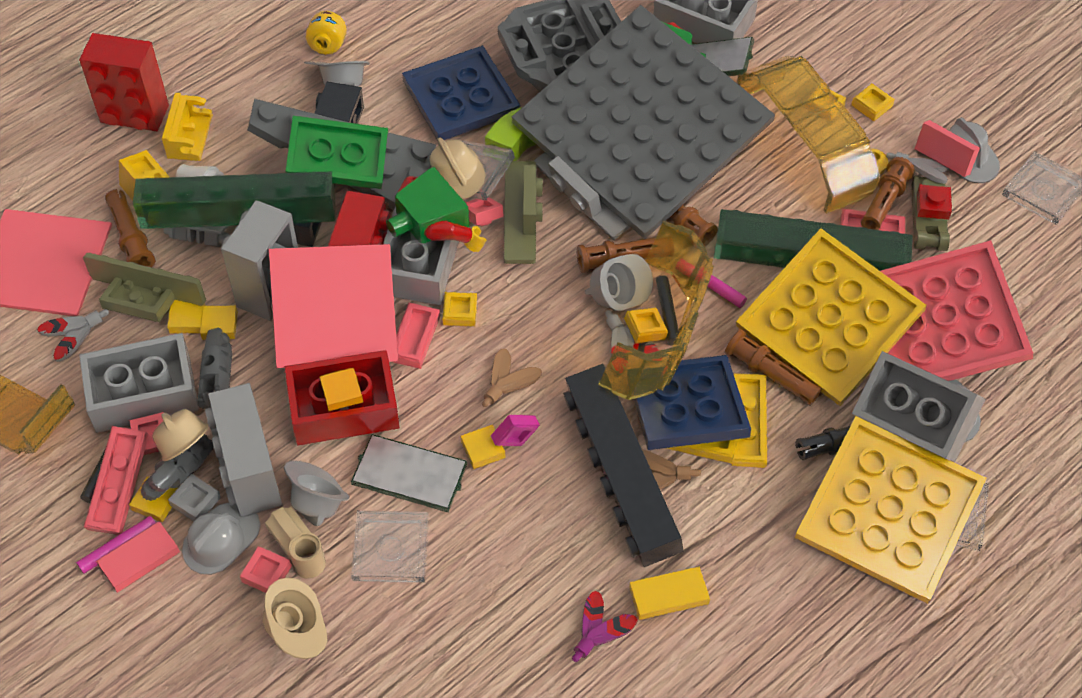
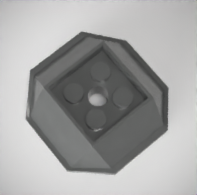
M544 0L515 8L506 20L502 21L498 26V37L518 77L531 83L541 92L615 28L621 20L610 0Z

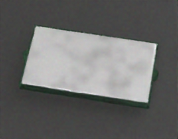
M753 37L691 44L698 52L706 54V58L727 76L746 74L749 60L753 58Z
M371 434L363 454L358 456L359 464L351 480V485L449 513L457 491L462 489L460 482L468 463L463 459Z

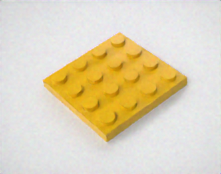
M820 228L738 318L736 327L746 331V334L761 346L767 345L771 350V354L821 387V392L841 406L873 370L881 352L888 353L925 311L926 304Z
M855 416L796 532L795 538L928 604L987 478Z

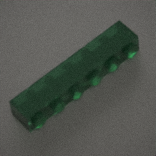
M332 171L143 178L135 180L133 206L140 229L239 225L242 214L245 211H249L256 200L291 213L293 223L335 221L336 197Z
M721 209L714 258L785 268L821 228L881 271L912 262L913 235L895 231L888 232L865 227H851L834 223H821L803 219L777 217L769 214L762 215Z

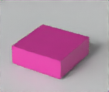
M508 415L491 434V438L494 444L498 446H522L540 425L535 415Z

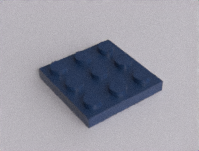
M483 45L402 73V79L437 141L440 137L446 140L497 122L509 112L521 108L517 98Z
M727 355L628 367V378L647 450L750 438L751 426Z

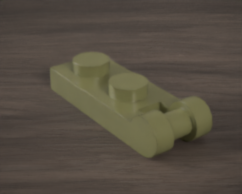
M914 176L911 184L914 248L925 249L927 246L936 247L938 251H948L950 234L948 232L947 220L917 217V190L919 184L945 187V184L932 181L926 177Z

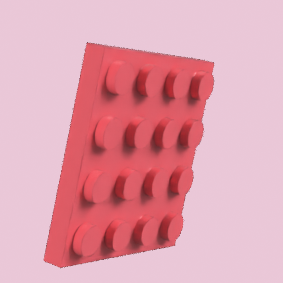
M991 240L880 271L926 304L925 311L892 347L888 354L947 381L1033 359L1031 345Z

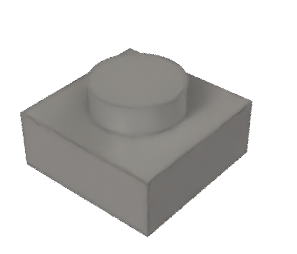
M191 474L168 501L172 508L194 521L201 515L207 514L221 496L218 490Z

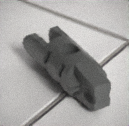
M219 327L208 330L205 347L202 351L198 391V406L202 409L211 407L209 393L214 392V390L216 392L230 388L232 345L229 343V336Z
M204 434L195 444L177 457L168 461L160 460L156 463L155 472L141 486L140 491L143 498L150 501L156 500L169 488L179 487L188 476L201 467L204 460L214 449L212 440Z

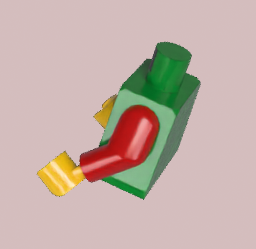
M435 167L428 169L419 177L408 176L405 178L395 195L397 215L386 220L387 228L393 237L396 238L410 231L419 243L455 240L464 243L466 248L473 252H479L487 240L486 238L479 237L482 232L478 226L469 228L468 205Z

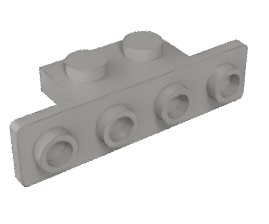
M544 152L535 159L536 167L550 179L552 185L559 192H563L568 196L574 207L580 212L583 211L612 240H615L630 228L627 223L599 200L598 193L559 156L552 159Z

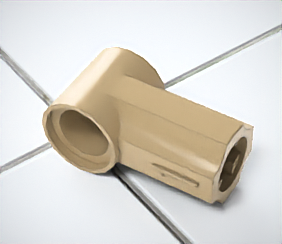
M281 507L274 511L265 522L266 528L292 562L295 572L300 577L306 579L319 576L326 566L320 539L309 531L292 507ZM313 553L308 558H301L304 554Z

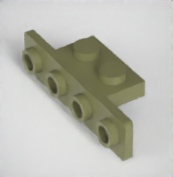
M506 161L504 263L534 264L536 262V222H542L543 203H536V197H542L543 178H536L535 161Z
M86 253L83 257L91 278L110 284L99 298L103 309L160 322L174 300L203 306L206 302L200 280L192 276L138 265L134 262L117 260L105 255Z

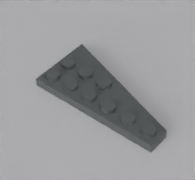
M254 99L247 131L282 149L289 148L293 115L339 122L345 121ZM388 132L382 189L350 187L364 194L385 197V201L389 203L388 207L394 210L395 195L405 178L408 176L419 177L431 168L430 155L436 148V144Z

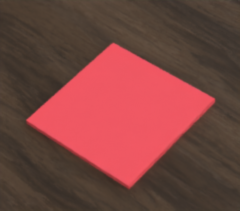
M5 209L0 219V307L78 316L92 281L83 257L86 253L102 254L112 223Z
M390 244L268 249L276 369L285 368L284 366L387 350L389 362L398 361Z

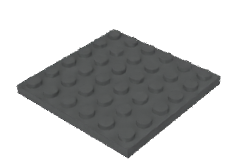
M640 5L512 116V123L552 159L559 156L598 193L601 202L642 238L646 239L774 121L775 114Z

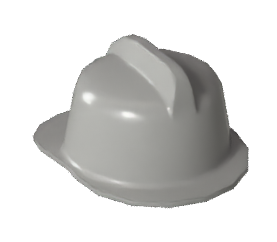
M367 61L336 63L304 62L306 64L318 65L324 85L328 81L358 87L363 82L364 66L370 64Z
M962 117L958 118L948 131L980 148L970 175L961 177L974 183L990 182L996 178L1000 170V163L996 154L988 145V134L981 125L968 122Z
M626 254L609 259L593 271L590 277V288L585 290V294L592 295L593 299L600 306L612 308L615 311H622L640 305L647 301L652 292L653 276L648 263L636 254Z
M289 461L285 464V473L292 482L291 506L302 513L304 518L314 526H320L325 518H331L337 511L341 501L349 500L350 496L343 491L337 481L325 470L302 461Z
M225 503L212 509L209 513L201 515L193 521L188 529V535L184 539L182 548L184 561L191 570L199 574L212 575L223 571L258 536L260 529L258 514L254 513L241 517L237 504L230 506L229 503Z

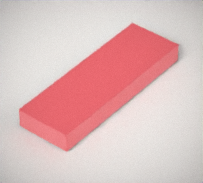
M112 426L84 525L87 530L115 535L123 533L130 507L129 504L132 500L149 437L146 431Z

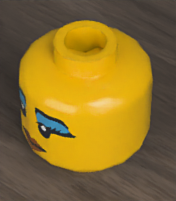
M318 12L312 17L306 29L305 38L307 44L319 54L329 55L337 52L346 36L347 27L345 21L334 12Z

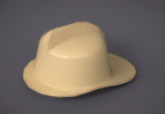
M441 137L438 138L439 146L430 155L431 168L435 167L463 200L472 197L481 189L486 177L484 167L478 156L460 140L454 139L445 142Z
M187 409L177 411L171 416L164 412L161 414L163 422L154 430L152 437L161 454V460L168 461L195 444L208 430L209 425L208 422L204 423Z
M294 578L279 579L270 585L264 596L262 622L265 631L274 639L276 645L283 652L292 657L300 659L317 657L324 651L327 644V630L316 594L309 585Z

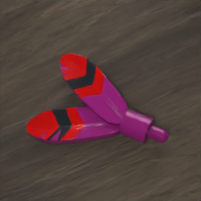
M593 591L586 599L584 605L582 638L574 648L575 654L572 656V660L578 662L581 657L586 658L594 646L608 643L630 633L638 622L637 617L623 614L602 623L604 601L598 591Z

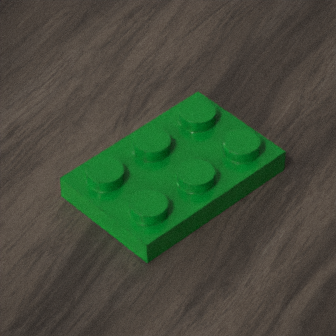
M293 115L285 177L382 189L388 128Z

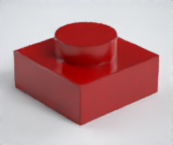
M919 184L917 190V217L949 220L952 213L951 187Z

